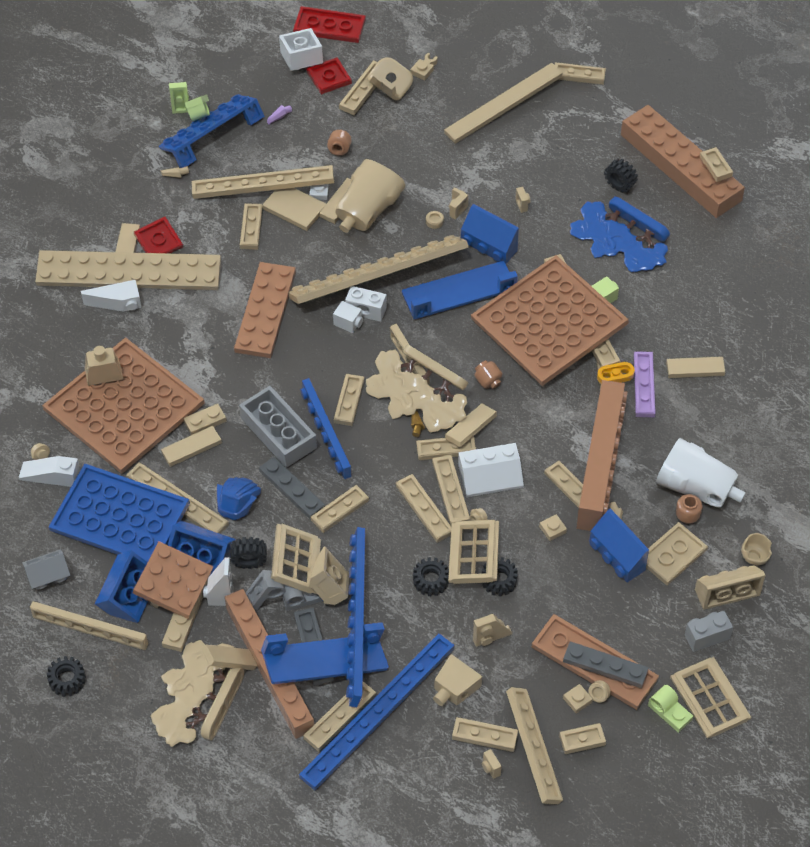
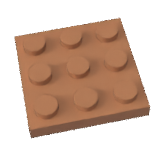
M158 541L133 590V594L188 619L213 566Z

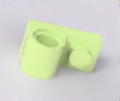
M169 83L172 113H188L185 102L189 101L187 83Z
M207 94L185 102L192 121L210 115L206 103L209 101Z
M664 685L649 699L648 706L678 733L693 720V715L678 703L676 692L668 685Z

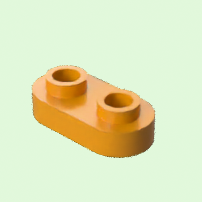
M628 362L602 366L598 370L597 380L601 384L602 380L619 383L627 382L634 377L635 369Z

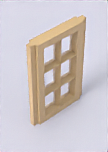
M476 520L455 521V523H452L449 583L497 581L499 521ZM473 529V541H462V530ZM477 529H488V540L477 541ZM476 545H487V557H476ZM462 546H472V558H461ZM472 562L471 574L460 575L461 563ZM476 562H487L486 574H475Z
M277 524L271 579L295 589L316 594L312 588H309L313 566L320 553L321 539L318 536L288 525ZM286 535L296 538L295 547L285 544ZM300 540L310 543L309 552L299 549ZM285 550L295 553L294 562L284 559ZM299 555L309 558L308 567L298 564ZM284 565L294 568L293 578L283 574ZM297 570L307 573V583L297 579Z
M714 657L694 664L670 676L707 739L751 719L750 714ZM708 668L716 681L705 686L697 673ZM694 674L702 688L692 692L684 678ZM717 685L726 697V700L719 703L715 702L708 690ZM704 691L713 704L706 709H702L695 695ZM727 703L731 705L737 717L729 721L726 720L719 708ZM716 709L724 722L713 727L705 714Z

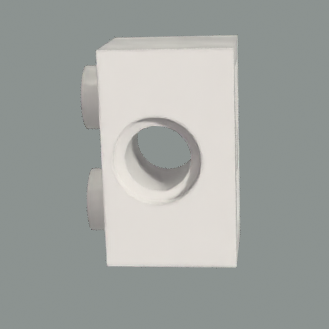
M351 286L345 299L346 303L362 309L363 318L382 321L387 308L386 294Z

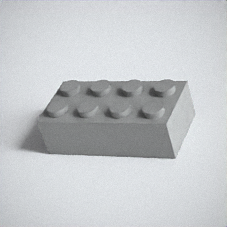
M268 386L239 405L241 419L286 468L317 448L316 434L271 386Z

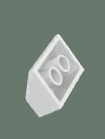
M516 443L459 452L458 466L466 497L524 487L521 462Z

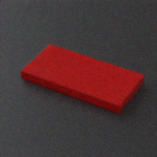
M301 6L293 32L311 28L316 37L359 43L366 15Z

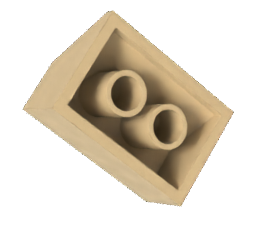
M753 565L749 567L742 566L737 570L729 572L722 571L713 576L706 575L697 579L695 591L703 610L760 596L765 573Z

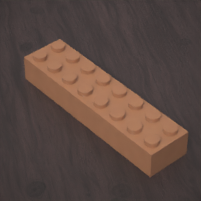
M647 105L622 121L621 136L715 218H718L742 202L745 187L734 177L716 182L700 158V152L703 151L652 107Z
M602 380L576 529L591 531L607 512L628 393L624 391L625 383Z

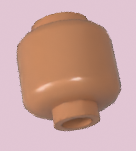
M344 130L333 131L327 143L329 151L337 156L346 154L352 142L351 136Z
M485 360L475 368L474 377L483 388L491 387L494 389L500 385L502 372L494 362H487Z
M692 494L681 496L676 506V516L684 523L696 522L702 513L701 500Z

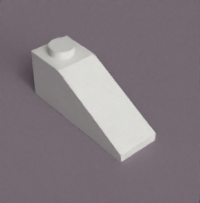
M136 280L81 291L83 304L86 306L123 312L141 308Z
M56 456L23 462L19 480L71 487L80 472L78 459Z
M227 557L208 577V584L204 586L203 596L207 598L208 606H226L225 596L233 593L234 587L230 559Z

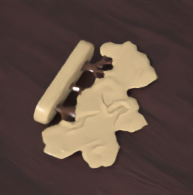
M408 344L403 349V353L411 359L408 363H403L400 360L399 353L396 350L380 352L375 360L379 374L366 379V392L378 399L390 397L391 401L388 410L392 419L399 418L402 414L406 416L412 415L416 409H421L423 411V423L431 433L440 429L452 428L456 421L460 422L467 417L464 411V407L467 404L466 396L463 394L451 395L448 386L452 384L460 390H464L468 385L466 380ZM415 362L428 369L425 375L413 373ZM403 367H407L404 372H401ZM432 372L443 379L441 387L432 388L427 384V379ZM443 390V394L446 395V402L441 401V393ZM449 397L453 398L452 402H449Z
M201 640L194 643L191 642L185 646L182 655L185 668L171 669L161 676L163 682L168 685L166 688L168 694L175 696V702L158 708L151 714L153 724L156 725L158 736L165 737L166 744H170L171 747L179 742L188 744L194 741L196 738L194 726L203 720L201 736L204 739L213 740L244 677L243 668H231L227 676H225L223 670L226 667L210 666L202 651L205 644ZM221 643V644L218 645V646L233 647V648H234V646H231V645H228V644H223V643ZM214 671H219V675L214 674ZM224 681L218 694L213 695V683ZM206 698L214 700L208 714H202L200 711L201 702ZM189 716H198L192 722H185V719ZM187 725H192L190 729L186 728Z

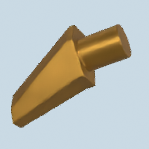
M417 411L411 415L412 435L415 437H419L421 430L425 429Z

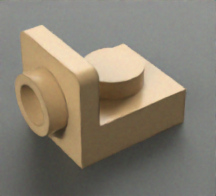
M457 188L452 189V201L449 205L451 218L456 220L468 208V195Z

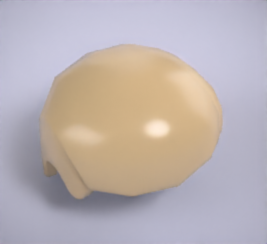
M750 534L742 544V556L749 564L756 566L765 564L772 555V543L763 534Z

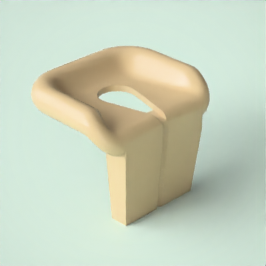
M389 57L379 60L367 76L370 83L394 100H400L413 83L412 73L396 60ZM394 73L396 80L393 83L385 79L387 74Z

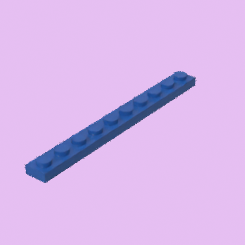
M357 527L354 535L351 534L349 545L352 546L349 556V562H352L349 578L352 579L348 590V594L351 595L348 604V611L351 612V616L348 619L350 633L347 639V645H350V650L347 654V662L350 663V668H348L346 679L349 680L346 698H349V707L356 708L362 698L365 528Z
M438 634L299 774V778L313 790H316L454 650V644L441 634Z

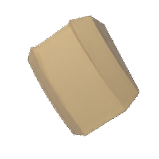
M323 547L313 566L309 588H312L322 598L324 604L336 605L348 598L349 572L326 547Z

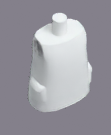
M681 438L675 443L656 479V484L685 495H695L701 501L715 507H722L727 497L741 502L745 495L744 491L734 487L738 478L735 470L705 453L702 447Z

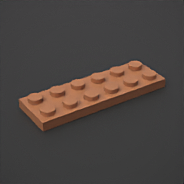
M260 262L234 347L235 353L271 358L288 301V292L291 290L296 273L295 267Z
M553 614L532 642L531 647L590 683L593 684L598 680L606 682L611 690L610 695L636 710L659 678V675L648 669L643 687L639 688L564 663L563 658L570 641L634 663L637 662Z

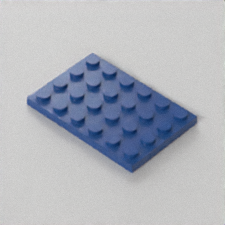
M84 463L50 523L49 530L117 555L132 550L148 562L158 541L168 545L172 526L181 521L190 501L182 496Z

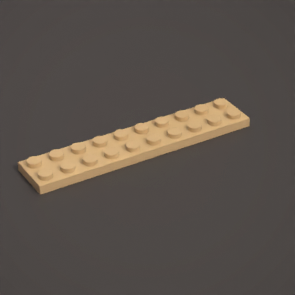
M454 235L446 236L443 241H431L427 243L428 246L422 248L421 246L411 248L410 252H398L392 258L383 257L378 259L377 263H365L360 265L361 268L354 270V268L344 270V274L338 276L337 274H332L323 281L319 279L309 282L310 285L295 286L292 288V291L288 292L289 299L300 304L468 248L467 240Z
M39 250L35 282L37 286L102 287L136 280L137 288L218 290L221 256Z

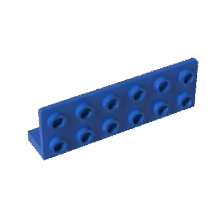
M238 94L233 96L231 101L220 104L215 111L209 112V116L193 121L188 128L181 129L175 136L163 140L159 148L172 152L179 168H183L197 160L190 144L241 112H243L248 125L254 124L265 116L257 98Z
M500 261L403 289L402 295L413 319H418L500 295L517 283L518 276L516 271L509 272L505 262Z
M382 622L363 624V673L386 671L389 668L380 643L381 636L385 630ZM286 633L266 636L261 652L271 683L281 684L346 676L347 670L350 668V663L347 662V654L350 650V645H347L348 637L287 644L288 638Z

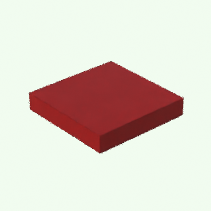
M338 57L307 68L309 77L321 95L352 84V79Z
M166 217L134 231V236L145 253L170 254L183 247V243Z

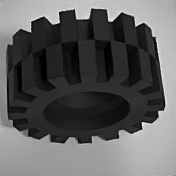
M617 158L605 169V179H608L607 183H611V187H615L616 191L628 192L638 181V174H635L637 171L632 169V164L628 165V161L624 162V159L619 160Z
M242 537V540L238 538L232 542L231 561L236 567L241 566L243 569L245 567L252 569V567L258 568V565L263 566V563H266L267 544L263 540L259 541V538L253 539V537H249V539H246V537Z
M427 557V561L422 559L421 564L419 562L416 564V567L413 569V584L418 592L421 590L422 595H425L427 592L428 596L431 597V593L438 596V591L442 594L444 589H447L449 570L448 566L444 565V561L440 560L438 562V558L435 557L434 561H431V557ZM433 572L438 574L439 578L436 581H427L423 576L426 573Z
M501 557L500 561H498L497 572L505 573L507 579L504 581L482 583L483 588H486V592L492 591L494 596L496 593H499L498 596H502L503 592L506 596L509 594V591L512 593L514 587L516 588L518 570L515 568V564H510L509 559L505 562L504 557ZM486 563L483 565L482 574H486Z
M64 656V660L61 661L59 657L57 658V663L53 661L51 663L52 667H48L47 680L51 690L55 691L56 695L59 696L61 693L62 697H66V693H68L70 697L73 696V691L77 694L79 693L78 688L83 689V683H86V675L83 665L80 664L78 659L75 661L74 657H70V660H68V657ZM65 671L74 673V677L70 681L62 682L58 679L59 675Z

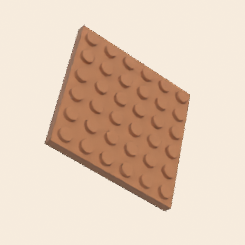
M557 255L471 314V319L542 386L629 324L628 318Z
M124 338L113 347L121 364L122 380L88 386L84 371L42 405L44 411L121 474L184 422V418L192 415L205 404L204 399L127 338Z

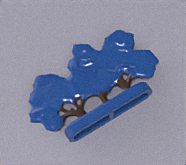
M613 197L608 204L614 213H607L601 201L593 203L587 201L580 209L584 220H577L570 224L571 235L581 240L593 239L594 243L590 249L594 258L602 257L603 255L615 256L621 251L624 253V263L630 272L652 270L656 265H663L667 262L664 257L668 251L667 245L664 243H653L650 236L660 242H664L670 236L669 230L619 197ZM620 216L628 221L629 224L618 223L617 217ZM634 225L644 231L645 234L643 236H635L631 234L630 228ZM644 239H647L645 241L648 242L647 248H644L642 245Z

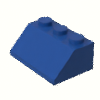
M473 204L461 228V238L467 240L468 246L492 257L495 261H504L505 264L518 251L519 228Z
M610 508L590 531L589 543L594 550L599 551L603 560L615 569L616 574L628 583L646 571L649 549Z
M180 521L172 526L168 546L213 566L211 575L225 557L231 558V544L236 539Z
M132 550L118 554L95 605L111 616L135 623L139 622L148 600L133 594V590L148 562Z

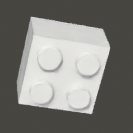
M311 28L279 36L280 53L291 71L323 63L322 45Z

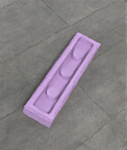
M634 352L636 417H655L653 352Z

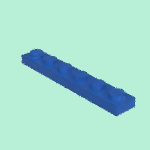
M309 378L302 380L303 388L300 389L302 398L304 400L307 399L309 413L315 416L314 423L316 428L321 429V438L324 444L327 443L329 446L328 453L336 461L335 468L338 473L342 474L344 479L350 478L351 466Z

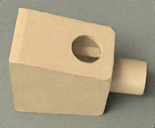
M97 346L93 351L86 353L85 373L88 386L123 379L121 364L113 348L105 349L103 346Z
M451 654L435 678L434 689L438 693L433 699L440 706H443L447 700H450L455 705H459L482 686V676Z

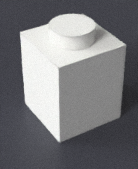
M342 301L333 313L334 325L346 331L354 333L356 328L362 325V309Z

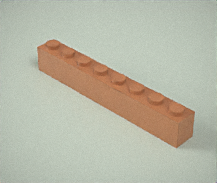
M241 589L225 596L226 609L247 649L251 652L257 668L295 739L302 737L314 726V719L294 682L271 683L261 652L262 645L268 634L245 591Z

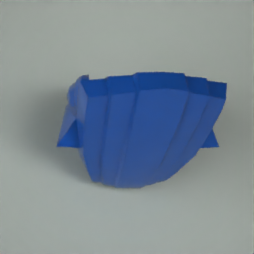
M238 477L229 478L224 485L217 484L218 512L223 517L232 520L246 516L256 500V496L261 494V488L250 479Z

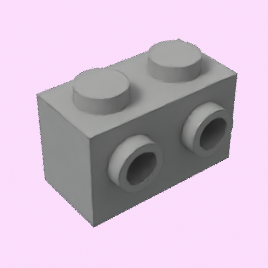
M61 549L22 562L32 589L45 588L47 583L53 581L59 583L70 576Z
M725 611L712 612L707 617L695 618L689 621L686 626L685 637L692 651L695 652L729 640L733 626Z

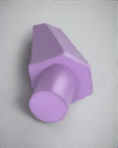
M281 105L267 119V123L271 124L283 118L292 111L291 106L284 107Z

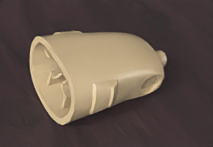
M365 159L360 167H357L351 175V184L336 207L335 213L343 221L339 228L345 233H348L352 227L361 231L367 230L375 219L398 199L400 193L406 187L404 180L389 168L373 160Z

